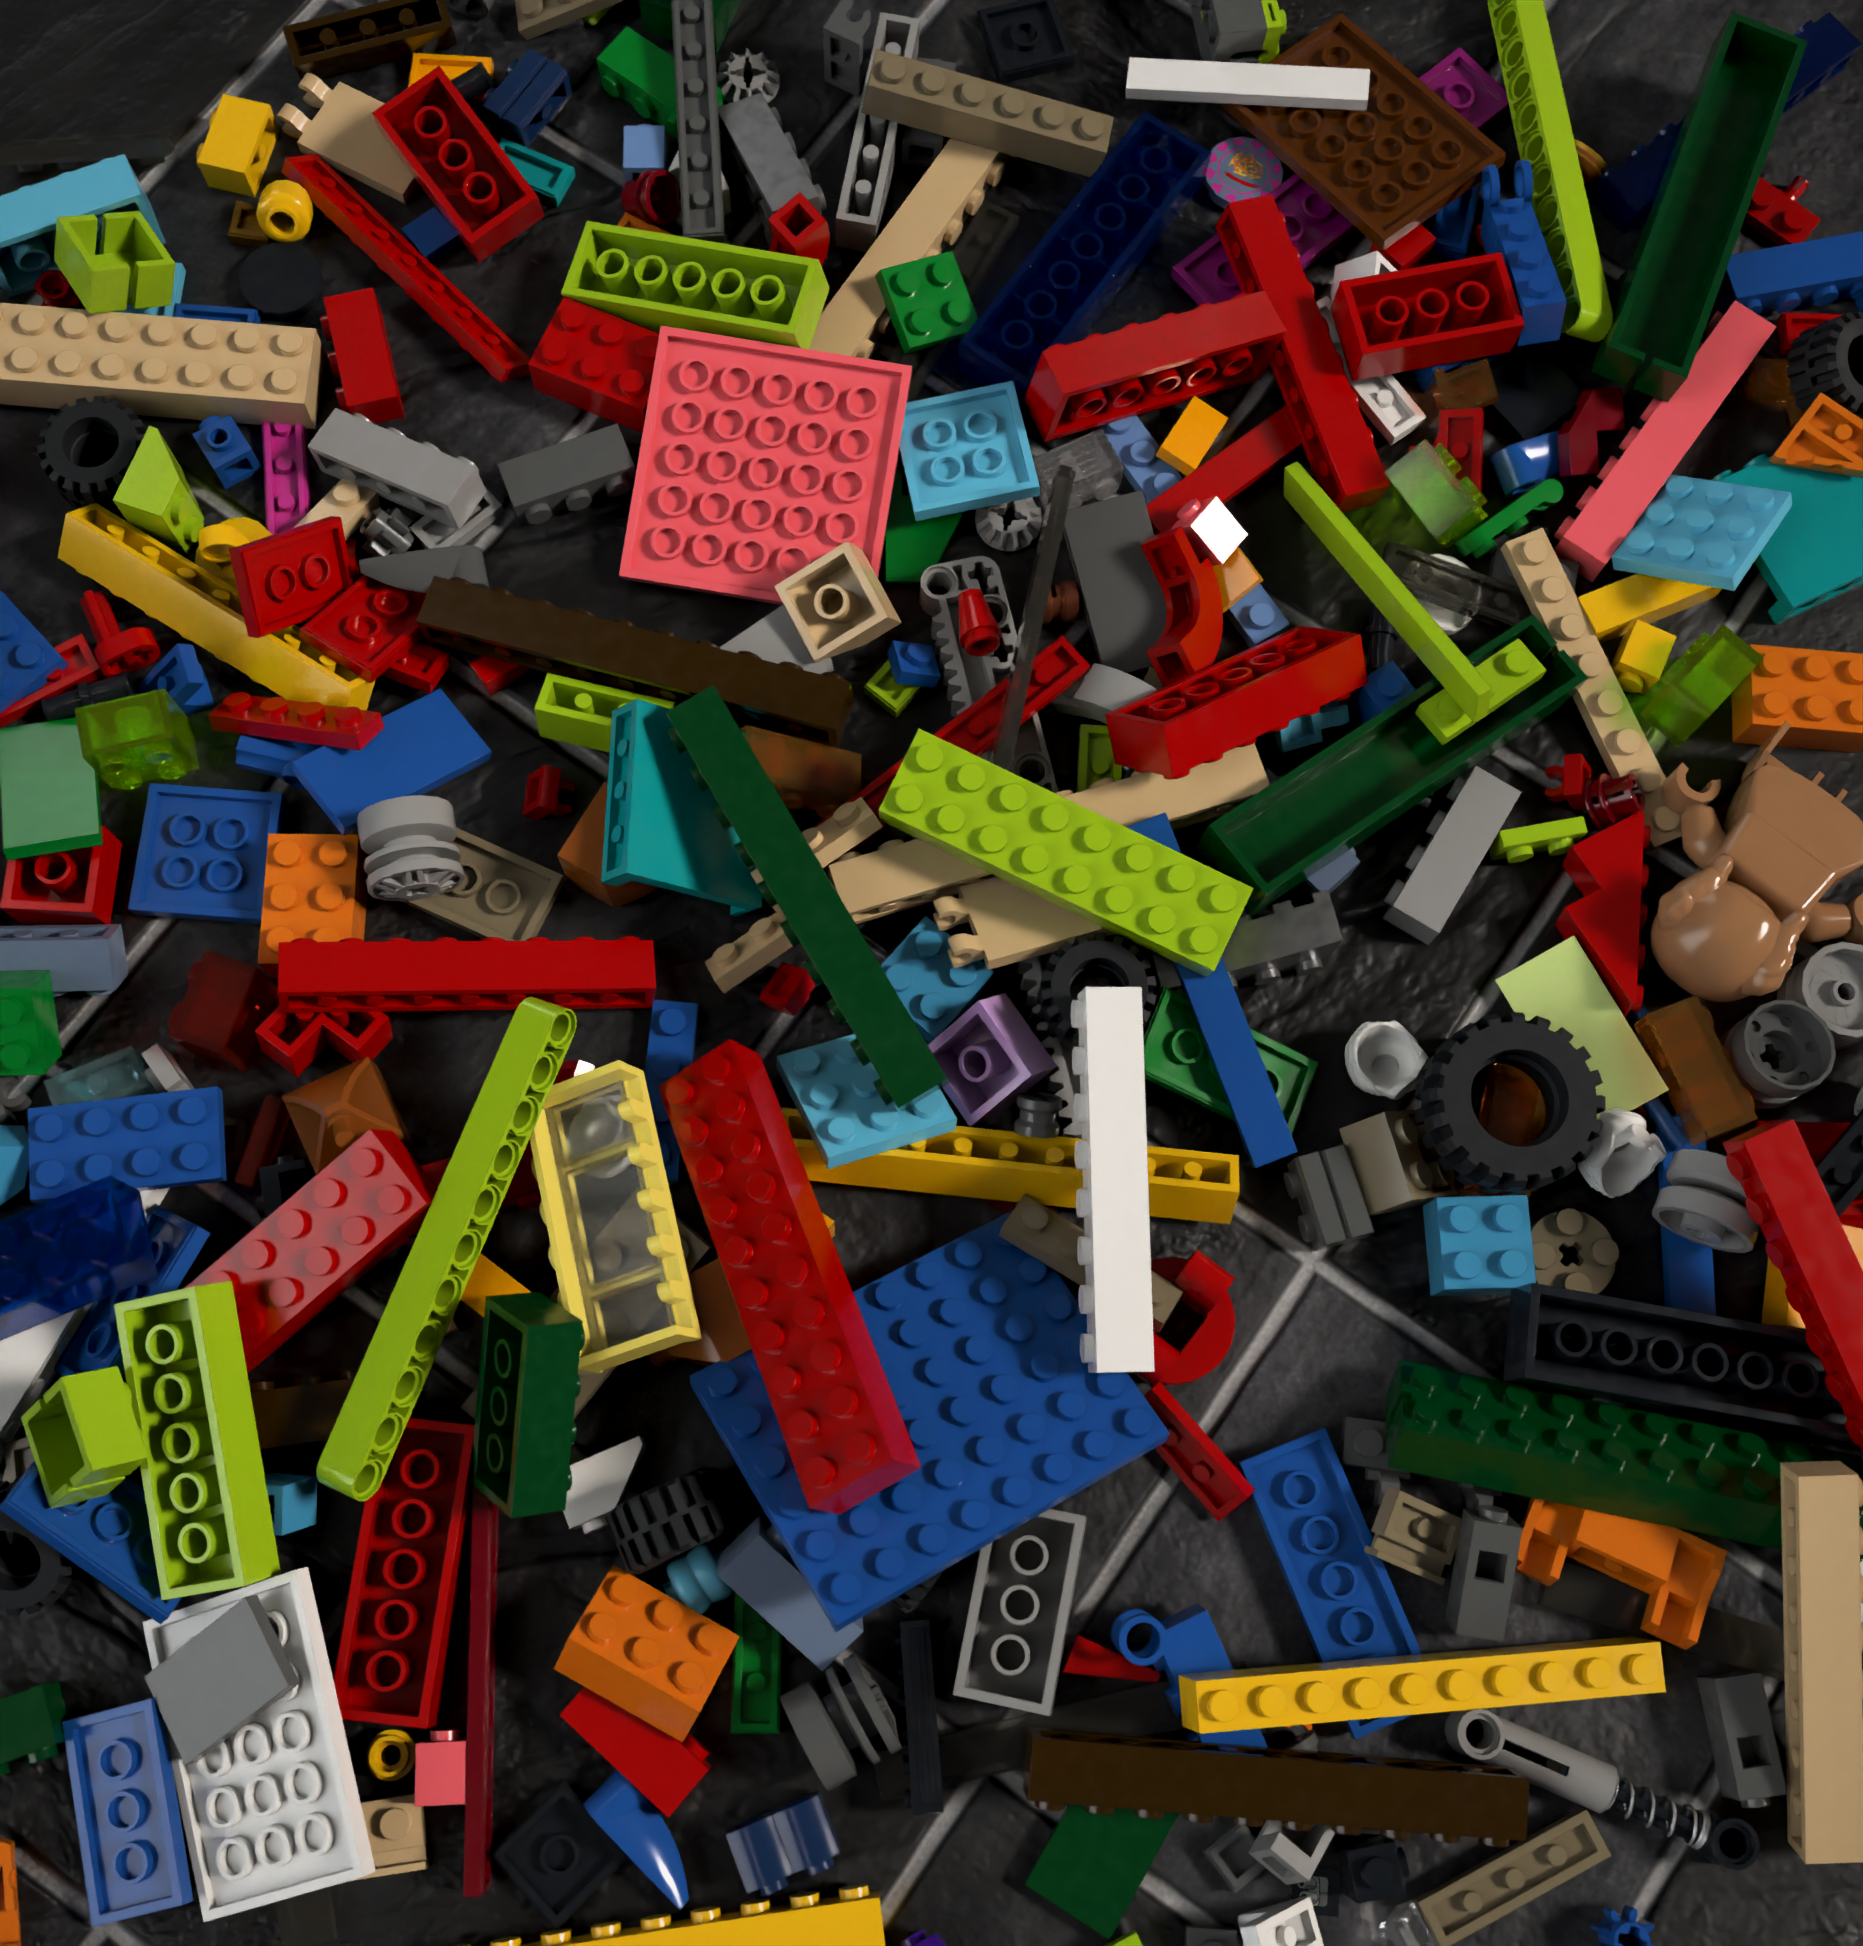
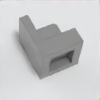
M1266 1820L1248 1853L1286 1885L1308 1882L1335 1832L1328 1825L1312 1827L1310 1831H1296L1283 1827L1282 1821Z

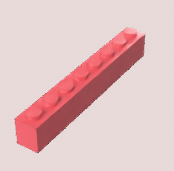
M1736 300L1725 315L1720 311L1715 313L1704 330V333L1709 337L1704 343L1700 341L1685 382L1668 402L1653 398L1640 419L1646 422L1641 430L1634 426L1618 447L1625 451L1621 458L1618 460L1614 456L1610 457L1597 476L1603 481L1598 489L1591 485L1575 506L1581 510V513L1576 519L1568 515L1553 536L1560 541L1554 549L1558 558L1579 562L1578 574L1590 582L1595 580L1777 326Z

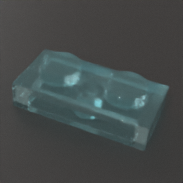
M132 1045L44 1081L52 1106L139 1096L152 1090L150 1082L144 1073L145 1068L138 1049Z

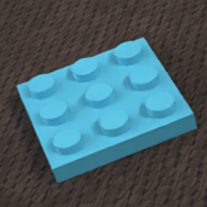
M1013 381L907 402L899 451L915 521L1040 496V485Z
M1670 474L1612 555L1613 568L1619 571L1735 591L1792 507L1791 492Z
M855 1034L777 1056L776 1068L827 1169L956 1130L957 1118L941 1089L904 1111L898 1109L895 1102L887 1107L873 1084L874 1081L880 1078L871 1062L863 1066L849 1043L856 1039Z

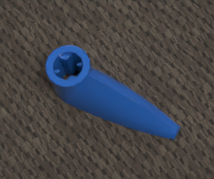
M1560 430L1515 443L1490 457V463L1506 498L1519 495L1559 472L1557 434Z
M616 1770L583 1803V1806L606 1834L680 1910L689 1900L685 1872L676 1843L653 1803Z

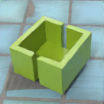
M140 211L103 214L99 255H95L98 219L95 214L57 217L54 261L89 314L127 310V304H131L134 309H149L151 307L171 305L176 263Z
M118 1366L61 1377L43 1395V1399H39L21 1416L50 1509L107 1495L125 1479L124 1476L130 1475L149 1458L146 1435L138 1427L131 1406V1391L129 1386L123 1382Z

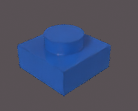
M892 641L887 654L895 683L935 688L941 675L932 645Z

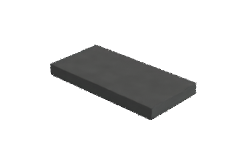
M1139 490L1060 512L1058 514L1098 663L1125 673L1153 666L1146 651L1161 637L1164 631L1166 603L1161 586L1140 546L1148 537L1154 536L1143 491Z

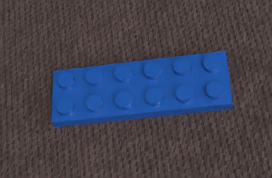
M1321 1428L1238 1462L1237 1465L1240 1473L1255 1489L1250 1497L1319 1662L1422 1654L1383 1561L1363 1552L1366 1545L1371 1547L1373 1538L1326 1428ZM1412 1715L1344 1722L1350 1737L1356 1740Z

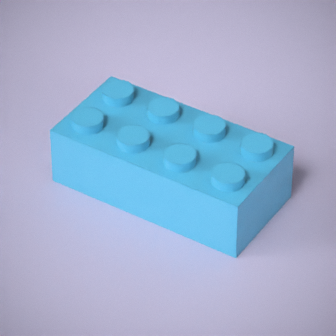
M125 153L113 158H105L98 163L72 172H64L57 177L34 185L23 186L16 191L0 196V287L8 298L33 290L36 281L43 273L49 270H60L54 261L57 217L95 214L98 219L95 255L100 254L102 216L104 213L140 211L161 243H166L152 206Z

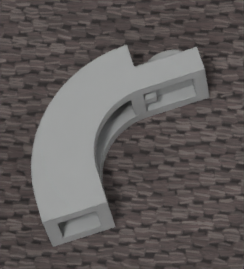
M1094 663L1085 676L1056 697L1050 704L1058 713L1090 718L1107 724L1106 713L1155 692L1157 689L1128 673Z

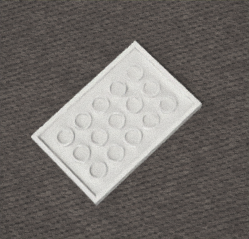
M308 1567L296 1569L173 1611L168 1619L161 1624L153 1619L142 1622L153 1670L243 1598L257 1595L300 1684L196 1763L185 1766L166 1725L174 1780L203 1922L362 1878L376 1872Z

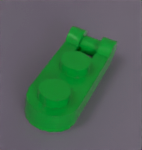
M1555 479L1543 481L1454 544L1463 557L1472 553L1474 558L1477 559L1497 545L1493 539L1497 534L1504 531L1508 537L1527 524L1529 521L1525 515L1528 512L1538 514L1547 509L1548 506L1559 502L1563 496L1561 483Z

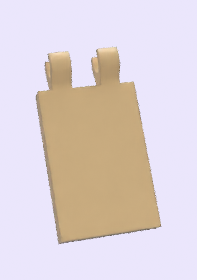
M306 73L298 84L299 88L307 91L303 100L315 108H320L313 120H310L298 108L285 103L277 114L278 119L286 122L282 127L283 132L299 139L297 144L300 152L306 155L317 154L330 167L406 204L419 183L384 138L372 115L375 110L385 103L340 81L332 90L317 76Z
M999 877L959 887V898L945 896L933 901L936 909L933 917L939 931L948 930L959 924L969 922L974 934L961 933L948 938L951 949L947 950L953 968L963 967L983 959L987 970L1057 951L1066 941L1070 945L1073 944L1076 936L1086 934L1087 940H1091L1095 932L1105 933V937L1115 934Z

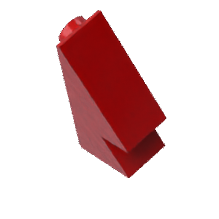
M1642 811L1571 846L1562 866L1584 898L1564 907L1555 923V927L1564 940L1573 935L1575 936L1624 1017L1628 1015L1630 1010L1639 1011L1644 997V987L1642 984H1637L1638 970H1641L1643 967L1646 953L1645 944L1639 943V932L1643 930L1647 919V905L1641 903V890H1645L1647 886L1649 866L1642 863L1643 851H1646L1649 845L1651 829L1650 826L1644 825L1645 815Z

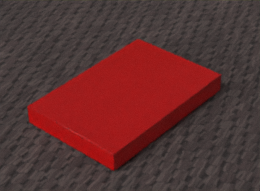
M329 516L229 549L248 637L260 638L313 618L354 583L341 517Z
M363 575L300 628V640L369 683H372L424 637L416 619L427 593L397 588Z

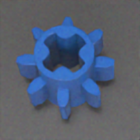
M1628 1905L1623 1907L1621 1916L1613 1909L1605 1906L1603 1908L1605 1918L1599 1925L1591 1924L1590 1927L1594 1932L1598 1933L1600 1944L1596 1946H1654L1651 1944L1648 1934L1654 1929V1924L1647 1920L1636 1922L1637 1909ZM1620 1933L1630 1934L1628 1944L1624 1942L1618 1943Z

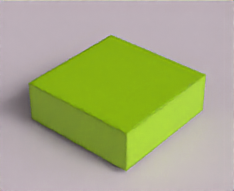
M888 659L864 685L863 692L897 718L923 687L896 684Z

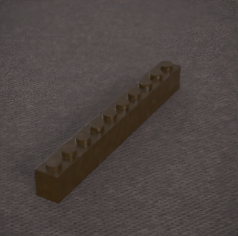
M434 576L416 619L424 638L428 642L555 675L675 702V706L714 685L736 722L836 748L839 747L854 702L851 682L846 681L835 673L824 672L817 674L805 671L802 667L792 662L783 661L778 664L762 660L758 655L749 651L735 653L723 650L716 644L706 640L692 642L680 639L669 631L658 629L653 632L637 628L633 623L623 619L609 621L598 618L584 609L575 608L570 611L555 607L551 602L541 598H532L531 600L519 598L502 588L493 587L491 590L476 587L469 581L459 577H451L449 580Z
M1028 1727L1023 1790L1028 1801H1035V1807L1050 1811L1064 1810L1065 1804L1084 1805L1085 1811L1099 1815L1114 1814V1808L1134 1809V1815L1148 1819H1161L1164 1817V1812L1183 1813L1184 1819L1198 1823H1211L1214 1816L1233 1817L1235 1824L1247 1827L1263 1826V1820L1282 1821L1283 1827L1296 1831L1312 1830V1824L1331 1825L1332 1831L1346 1835H1360L1362 1828L1380 1829L1381 1835L1395 1839L1411 1838V1832L1429 1833V1838L1444 1843H1459L1460 1836L1478 1837V1842L1484 1845L1508 1847L1509 1840L1527 1841L1530 1779L1514 1767Z

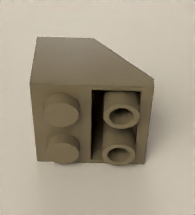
M1416 1110L1382 1112L1339 1129L1343 1143L1347 1147L1369 1216L1391 1213L1428 1203L1436 1197H1450L1457 1194L1454 1185L1455 1174L1453 1168L1444 1171L1435 1162L1441 1156L1436 1148L1433 1146L1427 1150L1421 1137L1428 1133L1425 1124L1417 1125Z

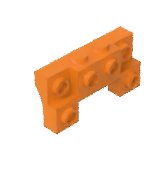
M1530 1498L1525 1517L1519 1523L1522 1527L1516 1572L1550 1587L1559 1579L1566 1556L1650 1594L1640 1627L1641 1630L1684 1650L1689 1649L1698 1642L1706 1609L1722 1573L1727 1550L1678 1528Z

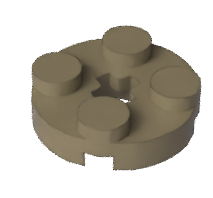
M1567 1208L1550 1213L1538 1219L1531 1226L1537 1284L1593 1294L1600 1293L1609 1284L1615 1272V1262L1619 1258V1249L1617 1244L1611 1239L1607 1229L1597 1219L1584 1212ZM1561 1245L1566 1248L1573 1246L1577 1250L1578 1265L1571 1263L1564 1266L1560 1262L1563 1258V1254L1559 1250Z

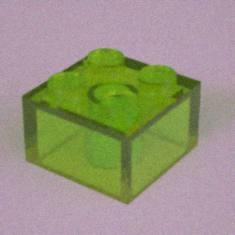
M1424 439L1385 471L1384 474L1434 538L1449 548L1489 516L1482 508L1488 500L1467 475L1460 480L1456 474L1462 470V467L1441 443L1434 448Z
M1724 624L1712 637L1704 631L1645 694L1650 703L1640 712V715L1679 747L1722 704L1763 660V657Z
M165 688L75 708L83 758L112 789H135L140 787L145 781L158 778L165 780L179 779L184 777L189 771L200 769L191 721Z

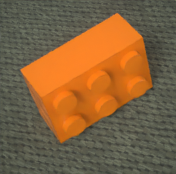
M1750 644L1731 664L1732 743L1762 745L1780 726L1788 722L1791 726L1776 746L1859 753L1863 750V654Z
M268 834L258 964L271 977L278 978L279 942H291L298 938H309L317 942H339L345 938H358L364 941L368 890L363 881L367 875L364 870V862L370 854H367L361 848L359 835Z
M612 1565L568 1637L554 1669L683 1742L740 1636L619 1567Z

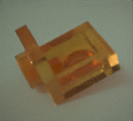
M1487 358L1446 373L1442 367L1434 370L1437 383L1431 385V391L1438 409L1443 407L1445 410L1483 408L1500 401Z

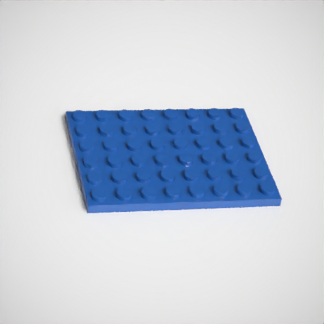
M1012 1211L853 1292L922 1468L844 1513L835 1514L809 1508L752 1350L727 1363L720 1360L690 1375V1386L835 1632L1168 1440L1169 1431L1127 1372L1088 1373V1363H1082L1080 1357V1336L1087 1333V1314L1080 1313L1079 1303L1056 1270L998 1236L1002 1225Z

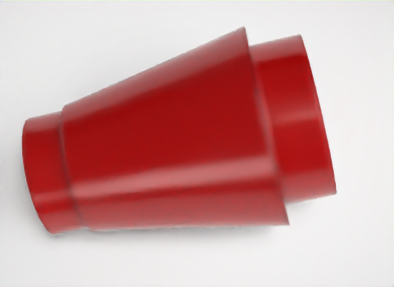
M979 589L963 591L958 596L960 645L971 656L979 657L991 654L1000 646L999 639L1002 636V631L983 596V592Z

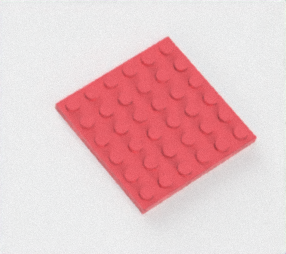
M661 326L619 577L623 580L783 605L774 587L775 585L848 541L862 548L878 578L912 376V366Z

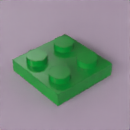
M952 251L880 269L875 275L904 354L975 335L981 329Z

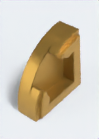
M236 200L228 231V238L231 244L260 248L265 244L272 243V239L263 232L258 224L255 208L246 202Z

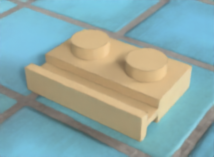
M415 1793L360 1801L376 1872L351 1881L423 1870L429 1867V1859H427L425 1810L424 1806L415 1807Z

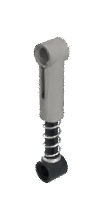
M1488 1710L1452 1711L1446 1720L1444 1730L1446 1739L1452 1749L1459 1754L1468 1756L1486 1765L1514 1767L1530 1779V1784L1597 1813H1603L1611 1807L1624 1813L1625 1819L1632 1816L1645 1822L1646 1828L1652 1825L1666 1831L1667 1837L1673 1834L1684 1839L1688 1847L1694 1848L1696 1853L1711 1863L1733 1870H1742L1751 1866L1759 1855L1760 1843L1757 1833L1750 1824L1742 1819L1716 1813L1712 1810H1695L1691 1804L1681 1806L1675 1803L1670 1795L1660 1797L1654 1794L1649 1786L1639 1788L1633 1785L1628 1777L1619 1779L1615 1766L1497 1716ZM1477 1719L1483 1726V1738L1477 1745L1471 1746L1466 1738V1728L1471 1721ZM1504 1742L1540 1756L1539 1765L1502 1749ZM1729 1829L1732 1833L1733 1843L1730 1850L1723 1853L1720 1849L1719 1839L1722 1832Z

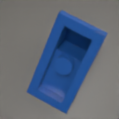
M177 643L136 686L147 725L164 723L209 709L214 705L206 674L200 663H198L194 646L191 644Z

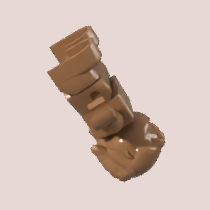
M1788 722L1780 726L1749 760L1742 774L1741 784L1728 807L1723 825L1724 830L1721 827L1715 809L1708 807V804L1718 796L1721 789V779L1711 780L1700 792H1696L1686 782V773L1689 769L1682 762L1664 780L1661 787V796L1665 805L1672 812L1681 815L1683 849L1688 857L1698 866V869L1688 878L1679 882L1672 890L1661 896L1658 912L1650 932L1651 950L1660 968L1670 980L1674 981L1691 995L1708 1001L1731 1002L1747 996H1762L1779 989L1785 974L1792 966L1798 939L1814 943L1844 937L1849 943L1863 945V893L1847 905L1818 902L1829 888L1856 870L1863 868V822L1841 803L1848 793L1845 789H1841L1832 796L1818 786V783L1824 777L1823 773L1819 771L1808 780L1770 754L1791 725Z

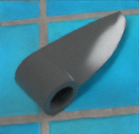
M473 545L416 550L359 560V568L362 574L405 590L427 593L434 576L449 580L451 577H459L469 581L476 587L490 590L482 549Z

